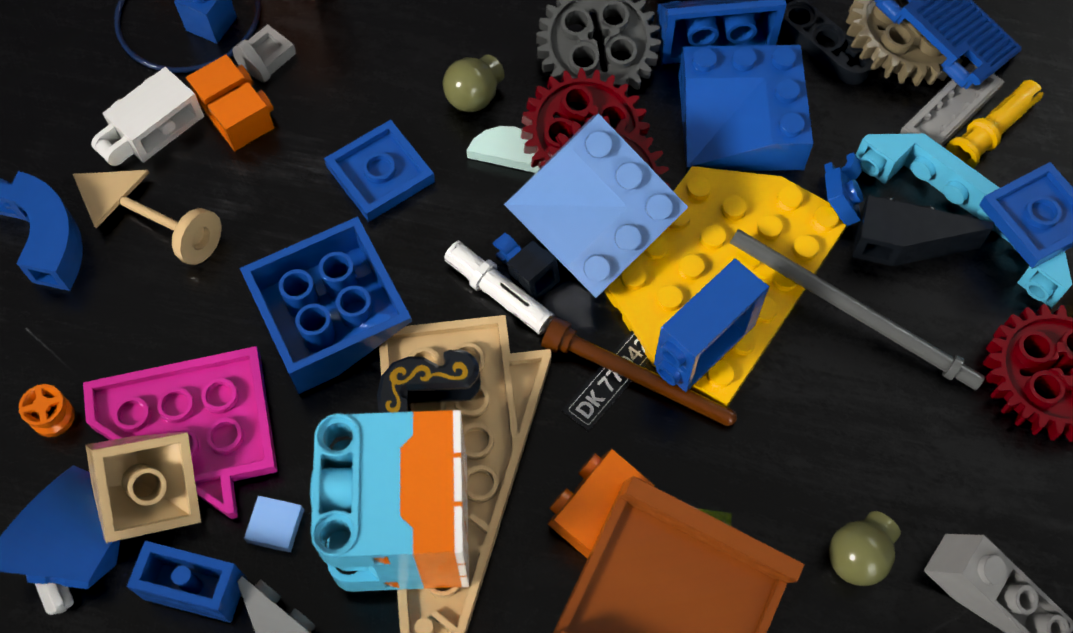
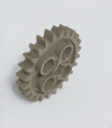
M854 0L849 9L850 14L846 19V23L850 25L846 33L849 36L855 37L851 44L852 48H863L859 58H871L873 60L872 70L880 66L885 68V78L890 77L892 73L898 74V80L901 84H903L907 77H911L915 86H918L923 78L929 85H933L937 78L942 81L946 80L948 75L942 70L941 64L947 58L907 19L900 25L894 24L876 6L874 0ZM894 0L902 8L909 4L907 0ZM963 55L958 59V62L961 64L966 56Z

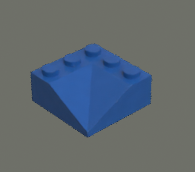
M801 45L683 46L679 69V87L686 172L692 166L730 171L804 170L813 146V136Z
M358 216L240 268L298 394L339 376L412 322L409 312Z

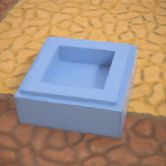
M258 496L244 540L249 544L291 553L304 508L299 504Z

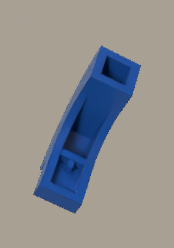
M18 171L12 184L4 179H0V215L30 222L29 237L16 264L32 283L71 291L78 275L83 255L81 233L73 216L58 194L39 178Z

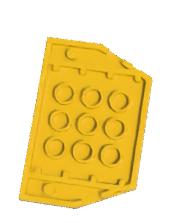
M692 166L674 190L688 208L604 292L613 306L619 309L622 314V320L629 331L634 332L645 349V355L649 362L656 368L654 360L661 327L734 258L765 282L769 289L756 325L690 388L728 407L805 291L804 287L730 244L738 229L742 230L808 271L816 274L847 227L829 202L782 176Z

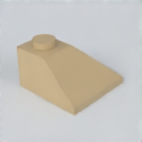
M188 432L131 436L85 445L92 490L106 543L201 523Z

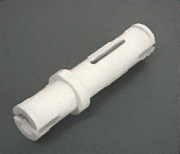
M459 240L449 247L444 256L445 262L470 281L469 285L476 291L482 290L538 335H542L547 330L555 314L497 270V264L491 260H483Z

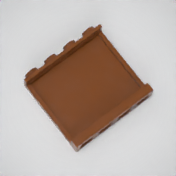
M633 476L623 482L553 633H767L787 583L798 582L805 564Z

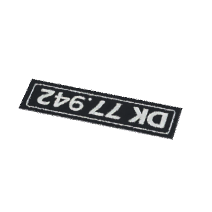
M633 331L613 351V353L642 367H645L649 362L645 355V349ZM600 366L562 411L586 430L590 431L632 381Z

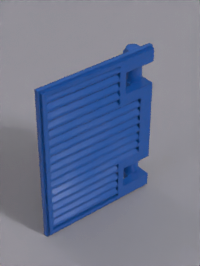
M874 0L876 6L894 24L900 25L907 19L947 58L941 64L942 70L961 88L964 87L966 90L972 84L979 86L1022 50L1021 46L972 0H907L909 4L903 8L894 0ZM963 55L977 67L971 74L958 62V59Z

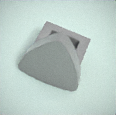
M268 24L248 41L244 39L232 49L236 62L239 65H243L251 76L263 83L271 78L270 75L296 54L294 44Z

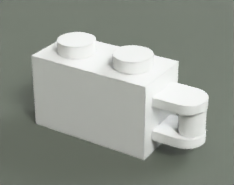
M164 67L153 76L148 77L140 86L125 97L114 102L110 108L102 113L109 125L94 136L91 146L112 166L121 164L133 154L144 163L202 119L204 114L195 93L170 70Z

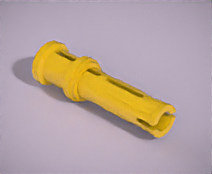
M1025 80L1010 96L993 109L985 118L974 119L967 126V132L961 137L953 138L947 144L946 149L974 168L979 164L980 156L986 151L994 150L1000 144L1002 134L1021 118L1027 110L1043 98V92L1036 94L1042 89L1041 86L1033 80Z

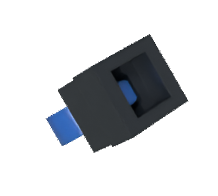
M504 233L492 243L500 250L495 255L502 263L508 266L510 279L536 301L560 282L556 257L546 249L541 248L534 241H531L522 249L510 235Z

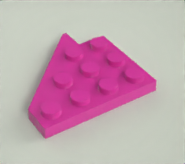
M257 346L83 382L86 423L109 440L131 436L188 432L197 497L231 519L238 518L234 481L278 472L261 355Z

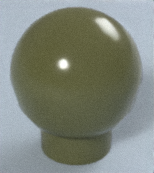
M488 54L480 59L467 57L457 60L445 72L443 78L444 94L449 103L461 111L476 112L482 110L494 98L497 84L504 79V69L494 56Z
M878 511L870 512L863 521L847 523L835 532L830 541L829 559L834 571L846 582L857 586H870L881 582L889 575L894 564V543L901 536L900 528L889 516Z

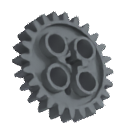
M556 0L557 7L547 5L546 15L548 18H540L539 29L542 31L537 32L536 42L541 45L537 48L538 58L545 59L542 62V71H553L551 76L560 82L565 70L575 79L580 68L584 69L586 78H592L593 73L597 69L600 71L601 81L605 82L608 77L614 75V87L619 88L627 83L632 88L639 90L641 86L640 77L649 79L652 71L649 66H656L658 55L655 52L660 50L661 41L655 38L659 35L660 26L651 25L654 21L655 13H643L646 5L645 0H640L635 4L632 2L633 0ZM590 12L596 14L598 37L600 43L604 45L603 60L608 70L607 72H602L600 68L597 41L593 39L594 26L589 14ZM609 17H615L622 23L610 25L604 20ZM572 24H579L585 29L580 32H573L567 27ZM624 52L630 58L620 61L615 59L612 54ZM580 58L590 60L592 65L589 67H579L574 62Z

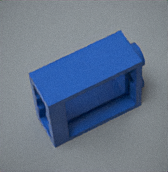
M734 258L661 327L654 365L660 377L672 386L677 384L684 392H687L756 325L769 286Z

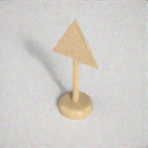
M148 170L73 174L96 229L121 205L173 230L171 244L173 252L186 264H200L209 258L216 249L222 229L220 218L216 213L207 209L197 208L188 211L178 222L127 197L149 174Z

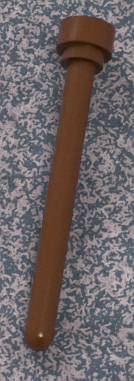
M557 316L552 319L545 332L541 347L551 349V352L558 354L559 351L565 354L571 351L725 426H731L737 420L734 410L690 389L684 392L677 384L672 386L665 382L659 374L577 336V331L571 328L572 324Z

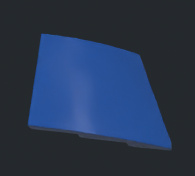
M74 465L44 488L20 512L0 536V572L24 574L27 577V583H57L64 587L89 589L117 565L120 540L109 543L105 542L92 490L90 472Z

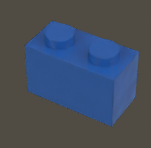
M145 541L127 587L143 600L231 623L241 597L237 581L242 576L246 580L247 577L234 563Z

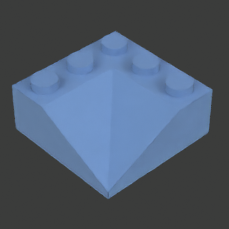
M599 113L593 115L504 204L595 298L688 208L677 194Z

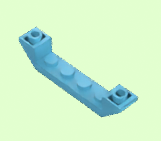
M925 133L867 134L862 139L856 156L861 162V169L866 174L874 176L883 184H886L905 165L917 178L928 182L943 193L950 202L959 205L980 220L993 222L979 204L984 196L1000 187ZM994 224L992 230L1008 241V239ZM1065 251L1033 269L1029 266L1017 282L1026 289L1031 297L1042 301L1051 309L1072 286Z

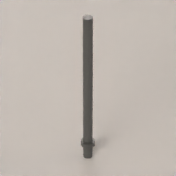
M738 229L731 239L730 244L943 371L942 376L948 380L955 378L975 391L983 383L985 376L964 364L965 359L957 354L952 357L742 230Z

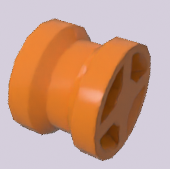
M41 384L28 389L19 402L21 418L41 436H59L71 427L75 419V410L72 403L64 397L60 390L52 385ZM52 407H54L55 410L48 417V412L51 410Z

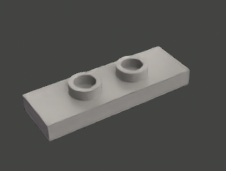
M972 62L964 67L970 74L977 69ZM992 74L979 86L972 84L966 90L951 80L902 127L899 134L925 133L938 144L944 146L1001 89L1005 81Z

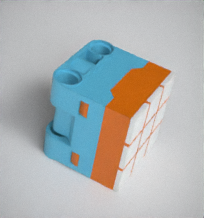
M461 411L333 414L324 418L317 426L314 437V464L311 475V537L313 545L323 561L327 563L328 570L338 586L350 592L469 587L467 455ZM348 436L352 438V440L337 442L332 450L329 448L332 441L338 437ZM341 569V570H343V571H357V572H355L354 574L346 575V574L340 573L339 570Z

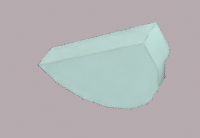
M497 126L487 129L476 136L466 150L467 158L533 173L540 169L538 166L531 167V160L535 153H524V145L528 140L521 138L522 129L517 127Z

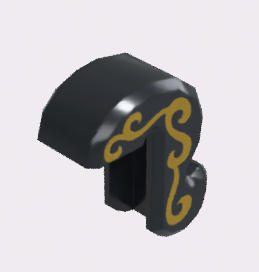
M448 350L444 352L443 366H439L424 357L408 356L393 362L380 379L377 392L379 413L411 412L412 403L471 401L481 387L478 362L473 355L463 350Z

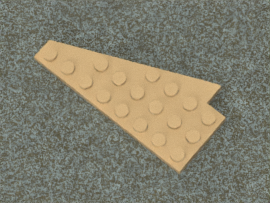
M506 315L405 326L379 345L381 376L393 362L408 356L424 357L439 366H443L444 352L448 350H463L475 357L479 364L481 378L480 390L471 401L411 404V412L461 411L467 455L469 587L397 590L400 633H467L551 364V349L510 353Z

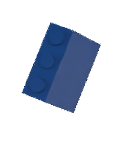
M695 0L658 4L656 25L660 26L657 39L661 41L659 51L662 64L681 63L683 46L776 45L787 5L786 0Z

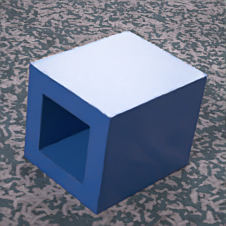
M232 0L174 1L185 30L218 44L237 18Z

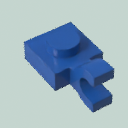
M854 152L846 155L847 163L842 168H836L832 162L824 165L828 202L842 222L846 224V227L861 221L859 203L864 201L861 189L856 182L861 173V162Z

